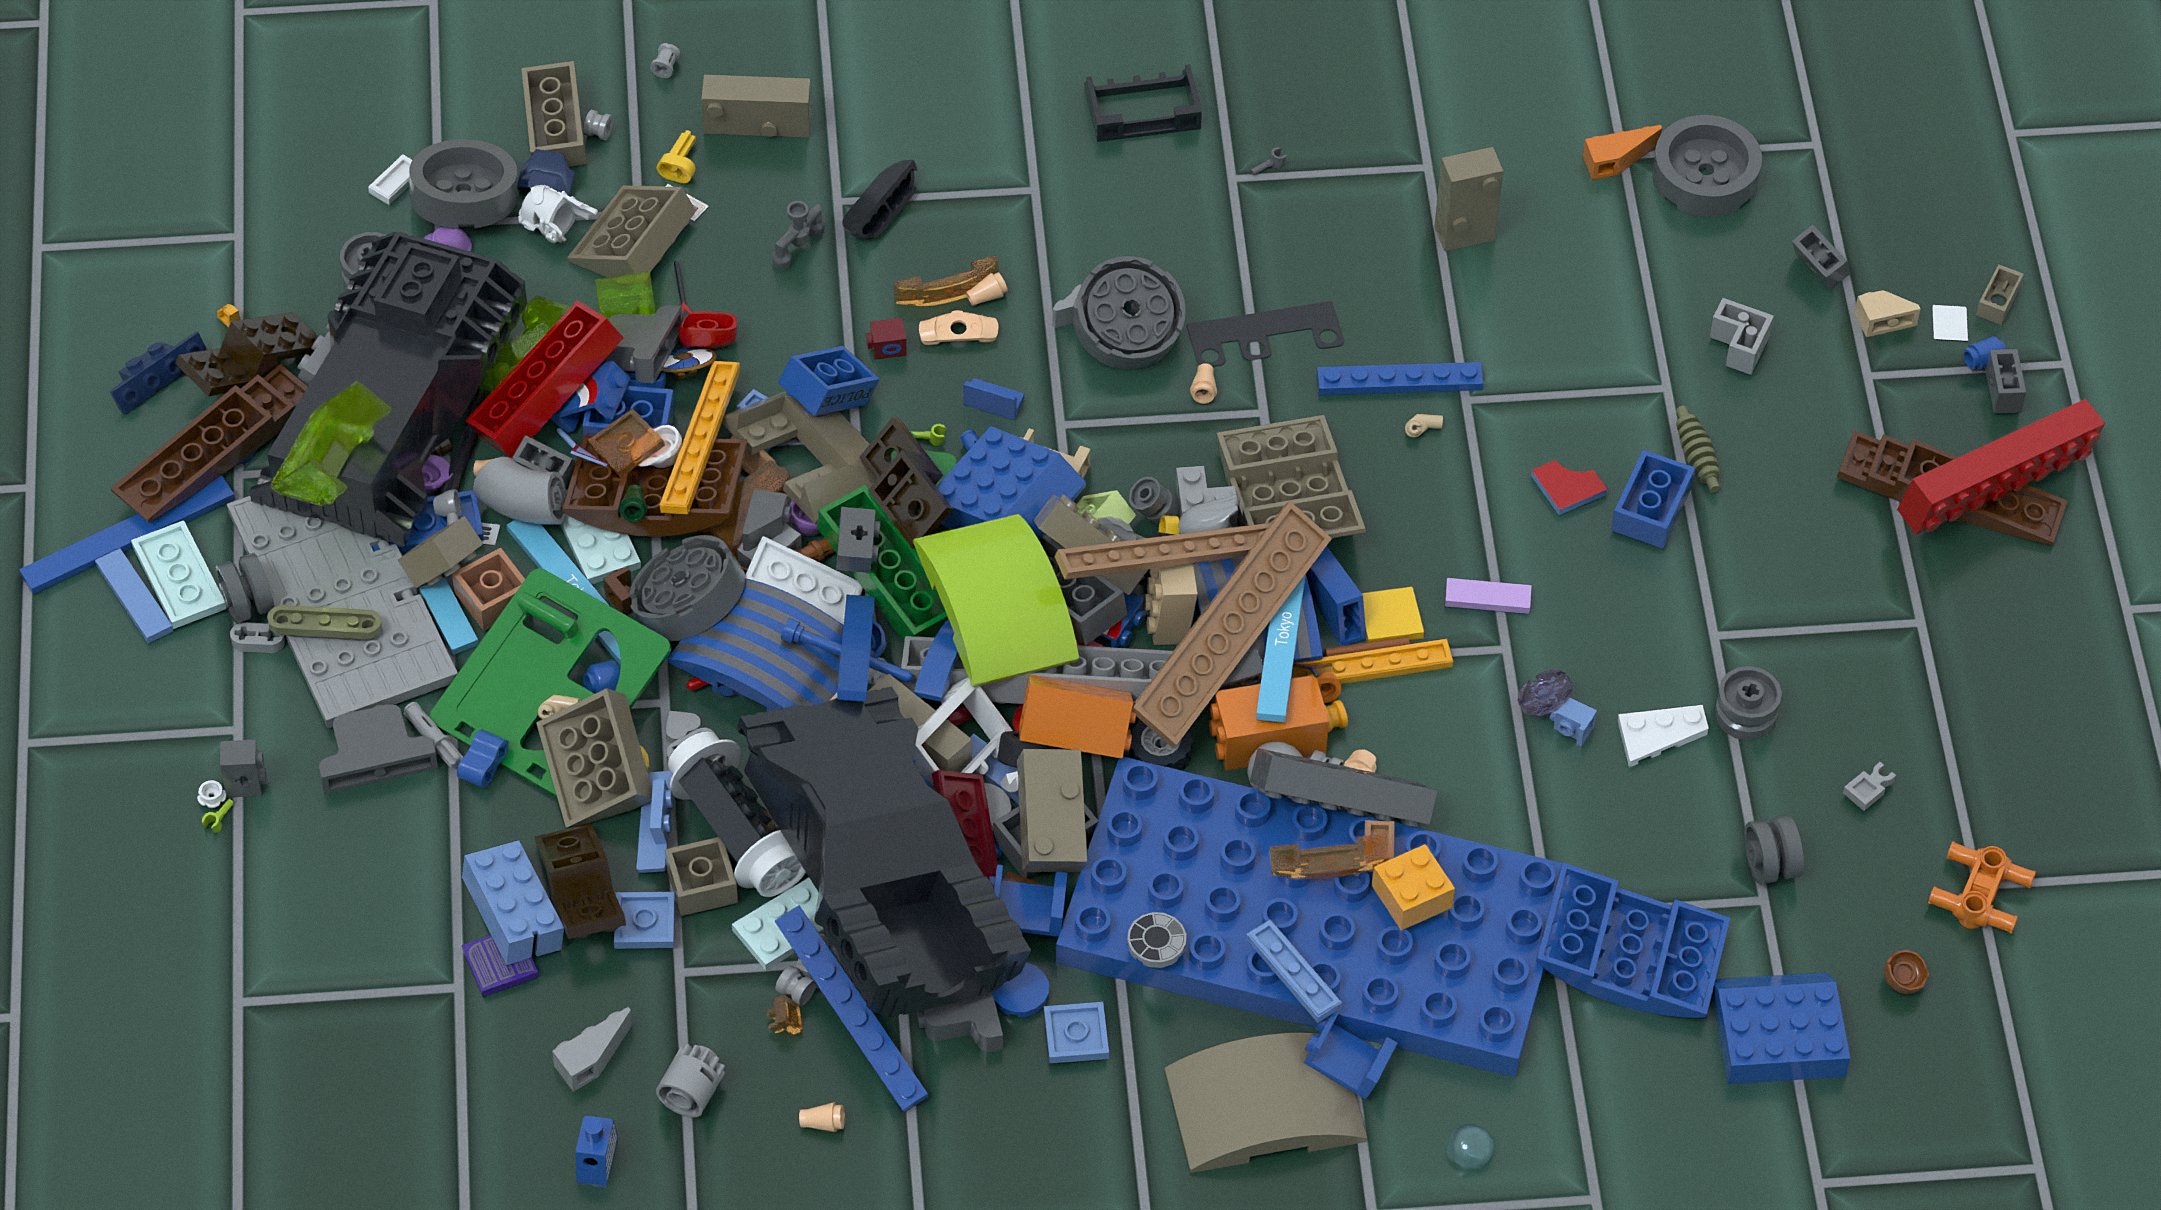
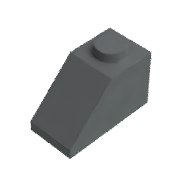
M754 489L742 532L744 551H750L757 547L762 536L772 539L782 533L785 522H790L792 506L787 504V494Z

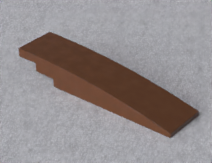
M281 364L264 378L257 375L241 389L235 385L110 488L111 491L146 522H151L220 477L281 432L308 386Z
M1854 430L1837 478L1901 501L1913 478L1958 457L1913 438L1910 444H1906L1884 434L1878 440ZM2026 484L2019 491L2011 490L1997 501L1990 500L1984 503L1976 511L1972 512L1969 510L1964 512L1956 520L2019 538L2053 545L2068 501Z

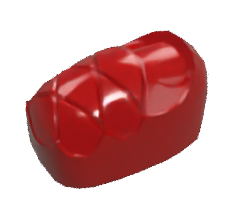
M689 312L678 328L680 343L685 348L697 346L711 349L729 346L736 340L737 317L733 314L721 312Z

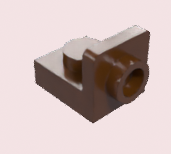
M625 566L620 570L611 572L603 580L605 596L617 611L627 616L633 613L630 606L632 605V599L629 596V587L632 583L631 571Z

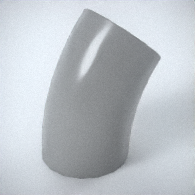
M499 457L486 463L474 480L473 490L475 496L490 509L503 516L526 523L545 525L561 524L565 519L566 514L563 513V505L567 493L562 476L558 472L531 470L518 464L512 458Z

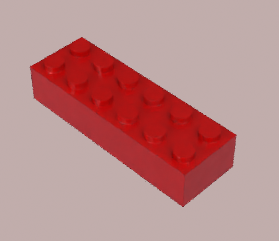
M577 300L468 417L466 422L484 442L509 458H513L525 435L532 438L538 433L553 414L559 411L565 401L579 389L580 385L590 374L596 371L602 361L616 349L624 337L605 316Z

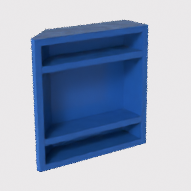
M990 426L936 486L953 508L941 524L952 529H958L1019 514L1031 527L1038 540H1040L1045 533L1037 527L1033 520L1053 493L1059 498L1064 494L1074 501L1087 485L1086 481L1060 453Z
M1828 972L1715 979L1712 997L1728 1084L1846 1077L1851 1058L1837 984Z

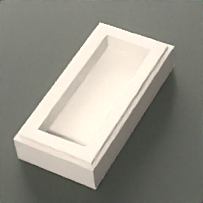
M402 154L368 187L369 193L388 205L394 202L409 187V167L412 159Z

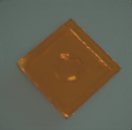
M633 408L588 440L590 446L620 477L665 446L663 439Z

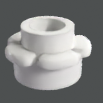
M206 781L199 788L197 799L202 806L207 805L209 808H215L226 799V792L217 781Z

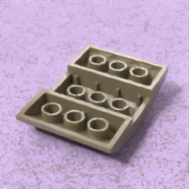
M1324 415L1217 433V441L1228 487L1235 486L1236 494L1241 503L1238 505V520L1241 527L1271 523L1284 505L1291 501L1331 538L1366 532L1352 490H1348L1338 463V452Z
M1281 1033L1240 1039L1199 1051L1165 1067L1164 1071L1190 1173L1249 1163L1250 1156L1307 1147L1308 1152L1367 1142L1355 1093L1304 1063L1309 1053L1305 1050V1047L1312 1035L1318 1036V1034Z

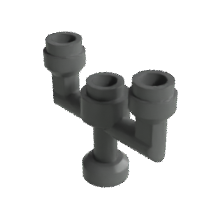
M793 201L787 206V216L793 223L788 226V231L775 243L772 259L777 269L785 270L790 266L791 253L788 251L790 243L800 247L808 242L809 234L813 237L823 235L825 220L822 218V209L819 204L814 205L810 210H808L807 204L802 201Z

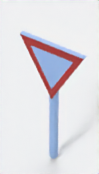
M561 428L557 429V433L573 448L571 454L607 466V463L577 445Z

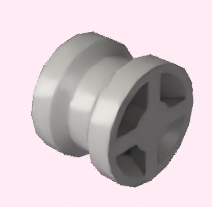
M591 109L585 119L584 135H597L599 139L606 141L613 127V115H600L598 111Z

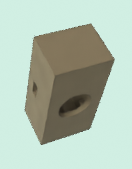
M1998 264L1979 301L1976 316L2002 325L2021 288L2024 274ZM1995 295L2003 296L2006 299V304L1999 306L1996 303H1992L1991 297Z

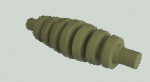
M1680 406L1676 410L1679 416L1676 426L1684 456L1689 465L1695 467V474L1700 483L1707 484L1711 493L1720 490L1717 479L1721 473L1713 443L1706 431H1704L1702 424L1699 423L1697 416L1689 414L1686 406Z

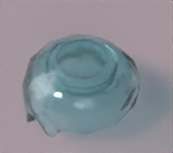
M1465 1124L1451 1133L1445 1145L1448 1159L1456 1161L1461 1165L1462 1169L1481 1168L1489 1163L1495 1151L1492 1136L1484 1128L1475 1124Z

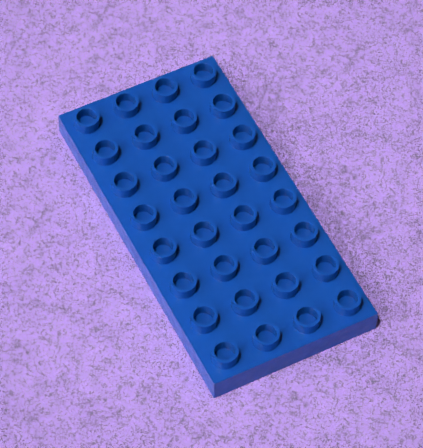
M1123 757L1119 758L1098 819L1099 823L1096 825L1087 851V863L1080 872L1056 943V963L1316 1028L1318 1024L1316 1020L1246 940L1247 933L1271 919L1342 1002V1008L1334 1021V1024L1362 1040L1383 1044L1385 1039L1389 1037L1397 1042L1395 1048L1516 1078L1545 969L1536 962L1562 863L1394 822V858L1426 844L1455 888L1453 908L1400 930L1372 887L1373 873L1364 871L1365 820H1384L1366 815L1351 814L1346 810L1338 808L1337 810L1320 807V804L1310 802L1309 805L1292 801L1291 798L1282 795V799L1266 796L1265 793L1259 792L1255 788ZM1152 912L1166 913L1175 917L1183 925L1186 932V950L1174 964L1162 968L1148 967L1143 965L1142 961H1139L1137 958L1135 960L1127 946L1128 930L1133 921L1142 915Z

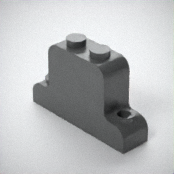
M663 306L653 315L616 314L610 317L609 321L624 339L601 364L614 361L623 371L635 372L638 382L654 383L679 340L678 328L683 321L681 306Z
M393 704L377 705L373 708L349 711L337 716L333 721V730L338 753L324 758L319 764L324 794L438 769L433 741L425 736L409 737L401 710Z
M992 992L986 996H977L973 999L916 1012L918 1027L924 1028L926 1036L933 1041L972 1035L974 1043L985 1052L1003 1050V1033Z

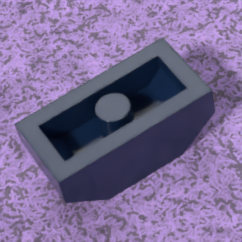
M536 149L530 159L522 165L517 189L530 192L534 186L545 185L560 193L565 191L571 197L576 174L568 167L564 154Z

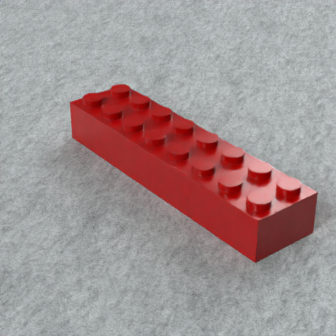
M2087 399L2081 400L1913 478L1897 511L1916 535L1926 530L1931 532L1939 527L1941 523L1947 520L1950 522L1955 521L1964 512L1969 510L1972 512L1976 511L1984 503L1990 500L1997 501L2011 490L2019 491L2028 482L2033 480L2040 481L2054 470L2061 471L2075 460L2083 461L2092 453L2091 449L2094 443L2101 437L2100 432L2105 422Z

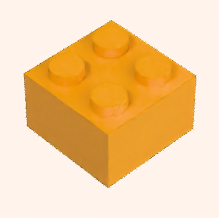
M1426 844L1374 867L1372 887L1400 930L1453 908L1455 888Z

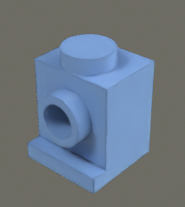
M1566 696L1561 705H1555L1551 712L1550 720L1554 721L1555 730H1558L1565 736L1576 739V745L1582 747L1595 727L1597 710Z

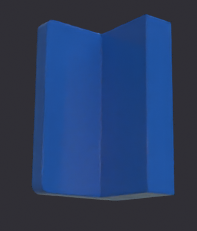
M973 378L971 382L965 381L963 385V405L1008 419H1016L1024 402V393Z

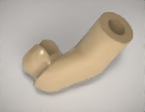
M1417 414L1408 421L1405 431L1410 437H1418L1428 428L1442 429L1443 415Z
M553 695L539 706L538 715L541 719H545L581 700L580 698Z

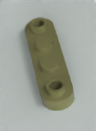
M279 605L272 608L267 616L270 630L279 635L368 640L377 637L382 631L381 617L373 610Z

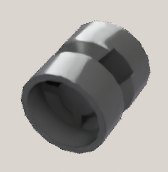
M1153 477L1141 478L1130 489V504L1153 524L1159 525L1162 515H1177L1180 507L1177 496L1165 488L1157 479Z

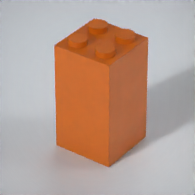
M1029 674L1018 729L1020 741L1123 758L1124 751H1129L1132 734H1130L1131 729H1128L1129 723L1135 722L1136 714L1132 712V706L1135 701L1132 700L1131 692Z
M1314 675L1291 679L1285 722L1256 720L1261 684L1221 690L1215 693L1214 703L1210 704L1212 720H1209V729L1211 736H1216L1218 743H1215L1216 756L1218 760H1223L1225 771L1248 767V761L1255 750L1268 742H1285L1296 747L1304 758L1311 757L1315 750L1326 754L1329 719L1317 678Z

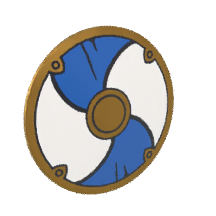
M705 348L672 350L661 372L674 373L676 380L697 375V369L708 366L716 360V353Z

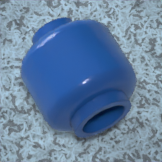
M611 660L590 665L587 673H584L583 676L584 688L594 694L606 688L615 691L620 676L619 664Z

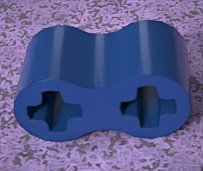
M483 729L479 730L472 740L469 751L458 765L457 777L485 789L491 783L498 765L507 754L509 748L508 740Z

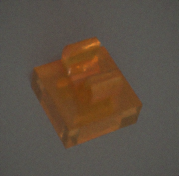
M784 994L773 998L774 1007L770 1008L766 1014L771 1019H776V1021L769 1024L768 1028L775 1033L785 1029L792 1035L803 1031L799 1005Z

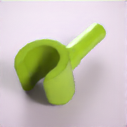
M935 424L932 426L931 431L911 432L915 435V438L928 439L931 444L940 446L945 439L946 427L942 424Z
M228 799L216 813H206L202 818L204 828H207L211 822H215L211 829L214 833L220 832L222 829L221 820L234 802Z

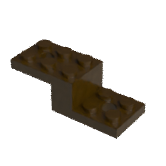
M293 312L232 321L221 348L180 354L175 364L208 397L226 394L235 385L241 389L257 375L264 378L283 359L301 357L306 354L312 355L315 351L312 349V346L318 337Z
M892 417L859 458L876 479L875 483L869 488V493L911 548L916 549L913 540L932 535L953 508L935 486L943 477L942 472L900 418ZM896 450L897 456L891 462V454ZM921 504V512L916 516L915 509Z
M591 823L535 836L537 850L547 871L552 901L568 939H583L592 933L600 931L611 932L626 925L625 915L613 890L607 857Z

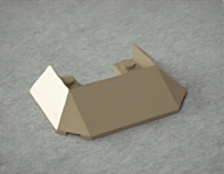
M783 391L726 414L723 417L722 424L736 439H747L748 445L746 450L751 455L797 437L823 465L822 467L784 482L783 488L786 494L815 525L817 524L818 511L864 485L869 489L876 481L875 477L859 458L870 444L839 411L814 416L808 413L797 399Z

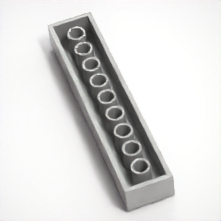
M905 636L901 668L910 671L913 674V679L911 682L901 680V683L913 693L923 662L934 638ZM1077 646L1079 661L1029 674L1131 692L1132 700L1136 701L1173 651ZM960 657L951 673V684L948 690L953 684L968 678ZM1029 674L981 685L980 687L991 702L1023 704Z

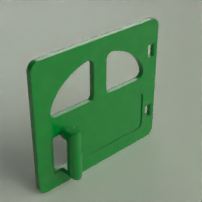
M538 568L531 571L434 706L430 712V718L440 730L469 747L474 736L481 729L508 740L509 748L500 765L557 797L544 750H527L522 748L523 740L540 718L538 715L539 706L553 695L580 698V700L594 695L593 692L570 680L569 675L598 634L608 631L616 639L621 657L620 676L615 691L626 695L628 706L631 710L669 656L671 645L668 639L547 570ZM544 597L577 615L578 619L575 621V619L540 599ZM531 614L559 630L564 639L561 643L555 644L524 626L525 620ZM462 724L474 729L470 738L457 731ZM534 765L546 771L542 779L529 772Z

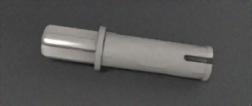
M417 702L408 704L404 709L405 717L422 736L428 737L433 741L436 754H439L449 767L458 768L463 756L453 746L452 739L442 733Z

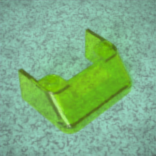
M357 380L324 402L312 413L270 487L280 495L323 506L326 503L330 505L348 487L337 476L354 446L361 441L366 443L375 431L372 428L375 422L389 414L392 408Z

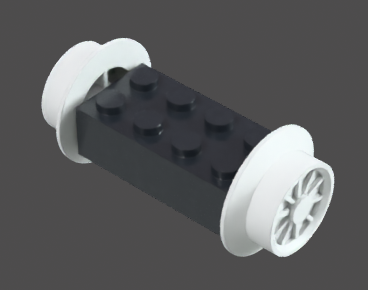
M713 732L695 734L683 741L669 758L668 768L673 774L670 780V790L676 798L682 800L692 799L738 863L734 872L738 885L743 888H756L760 895L765 897L776 896L787 891L806 872L780 829L772 822L773 818L769 811L758 803L756 792L746 786L741 780L743 775L737 769L741 759L740 747L732 740H720Z

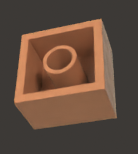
M501 548L452 573L454 593L483 631L492 627L525 581V578Z

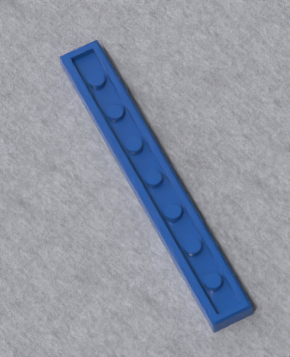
M221 475L149 523L138 514L19 569L20 575L32 594L38 593L95 566V560L119 548L122 552L133 548L131 540L183 520L187 523L235 500V495Z
M846 595L837 689L838 700L866 701L874 596Z

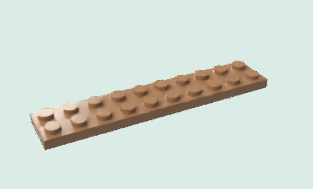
M1291 501L1286 503L1132 706V712L1171 747L1176 746L1332 538Z

